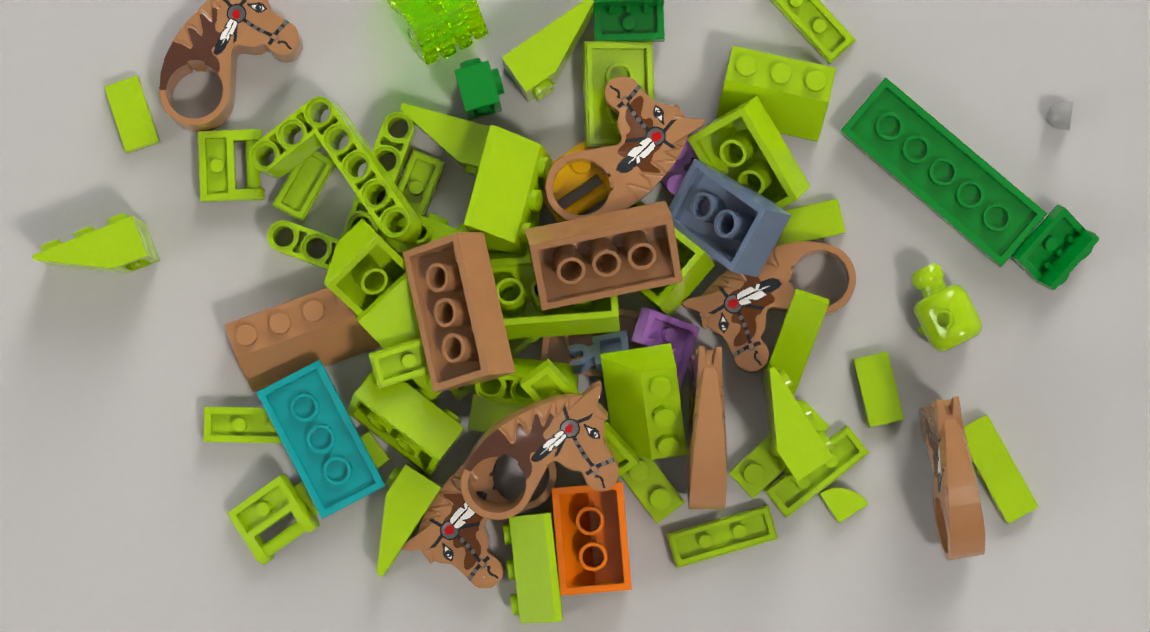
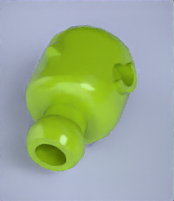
M933 263L911 274L913 286L920 290L924 297L914 306V313L921 325L918 332L927 337L935 350L945 352L978 336L982 330V322L966 290L956 284L947 287L943 280L944 273L941 266Z

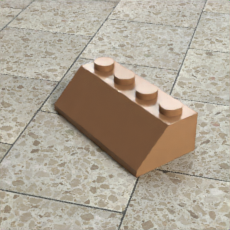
M666 201L525 229L542 311L683 282L673 218Z
M456 232L402 252L433 392L487 382L516 373L484 232Z
M328 287L224 324L235 357L252 392L264 389L319 359L324 367L381 347L356 320L358 315Z

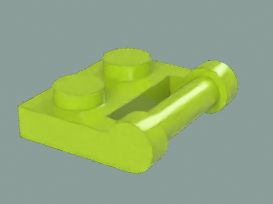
M262 130L198 131L200 202L265 200V189H261L260 171L255 169L249 160L252 146L263 137ZM235 142H245L247 189H237Z
M286 474L279 475L227 513L256 560L262 565H266L273 560L275 553L305 532L311 533L320 526L317 516L307 508ZM292 512L297 521L268 542H264L260 534Z

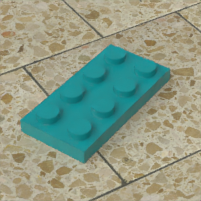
M320 359L256 392L322 519L386 486Z

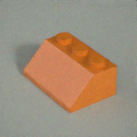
M616 482L613 487L606 491H596L589 487L588 484L551 488L560 596L632 590L623 482Z

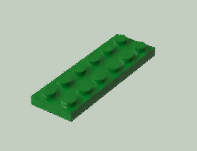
M886 77L839 131L846 139L999 268L1005 264L1047 214Z

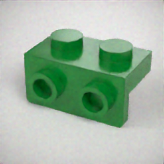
M593 0L594 41L664 42V0Z
M1057 204L1011 257L1036 283L1055 290L1068 279L1070 272L1078 263L1089 256L1094 245L1099 241V237L1095 233L1086 230L1064 206Z

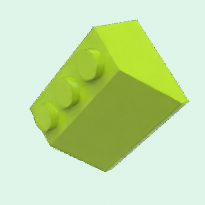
M732 46L716 119L758 96L780 134L818 142L830 101L836 68Z
M758 96L728 111L687 138L699 160L766 197L780 208L798 200L811 187Z
M490 125L464 221V226L470 232H484L488 250L519 255L526 254L528 242L525 229L535 227L536 213L541 210L544 195L542 190L544 182L552 168L551 157L541 144L501 127Z
M362 218L337 242L324 284L359 316L406 272L404 258Z
M671 343L600 354L611 427L638 455L655 460L687 455L677 369Z
M373 371L354 393L347 410L351 417L428 477L432 475L465 429L460 425V419L453 412L447 409L442 411L432 403V397L421 388L417 387L414 389L403 381L379 389Z
M552 511L517 514L510 517L509 523L503 524L505 545L512 544L513 558L507 559L509 580H516L517 594H511L513 616H520V623L562 622L563 610Z

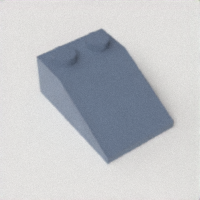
M694 159L669 206L674 228L733 273L754 277L759 276L791 217L790 214L766 197L699 159Z

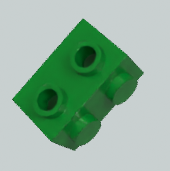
M480 58L460 63L461 68L454 70L469 121L502 112L498 95L505 93L498 68L491 70L489 61L481 62Z

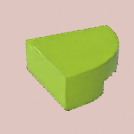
M830 488L819 493L838 523L868 505V502L860 494L845 488Z

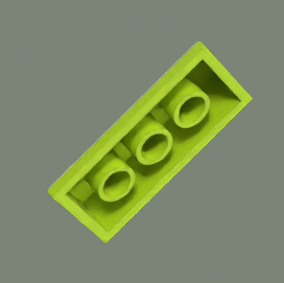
M530 256L490 259L508 340L620 331L618 295L542 311Z

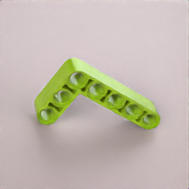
M317 96L310 99L252 146L249 153L251 165L268 176L280 178L323 145L373 220L386 236L403 244L412 243L420 236L422 224L419 217L346 112L328 98ZM329 109L330 114L328 118L321 122L322 113ZM302 130L300 141L294 144L295 135ZM348 136L347 145L340 150V141L343 137ZM275 152L273 162L267 166L268 156ZM367 163L365 174L358 177L359 167ZM386 190L385 200L377 205L378 194ZM405 217V227L402 231L396 233L397 222Z
M393 112L386 116L372 150L378 160L385 154L396 156L395 167L387 171L396 186H398L416 136V128L413 121L403 112ZM403 121L408 124L409 129L404 137L394 138L390 135V128L395 122ZM384 190V193H385V194H384L383 200H382L380 203H378L377 205L381 204V203L385 200V198H386V190ZM356 195L340 239L284 220L277 221L271 225L268 230L267 239L270 246L281 254L328 270L337 242L362 218L371 221L372 227L378 233L380 228ZM282 229H291L294 234L292 243L286 247L279 246L277 243L278 233ZM318 240L325 241L327 245L326 254L319 259L312 258L309 252L311 244Z

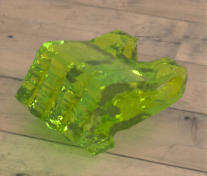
M387 0L391 8L404 18L409 27L407 28V34L411 41L410 45L419 59L426 65L439 60L438 53L443 58L454 55L457 52L454 45L460 50L468 48L473 44L471 36L477 40L488 34L477 0Z

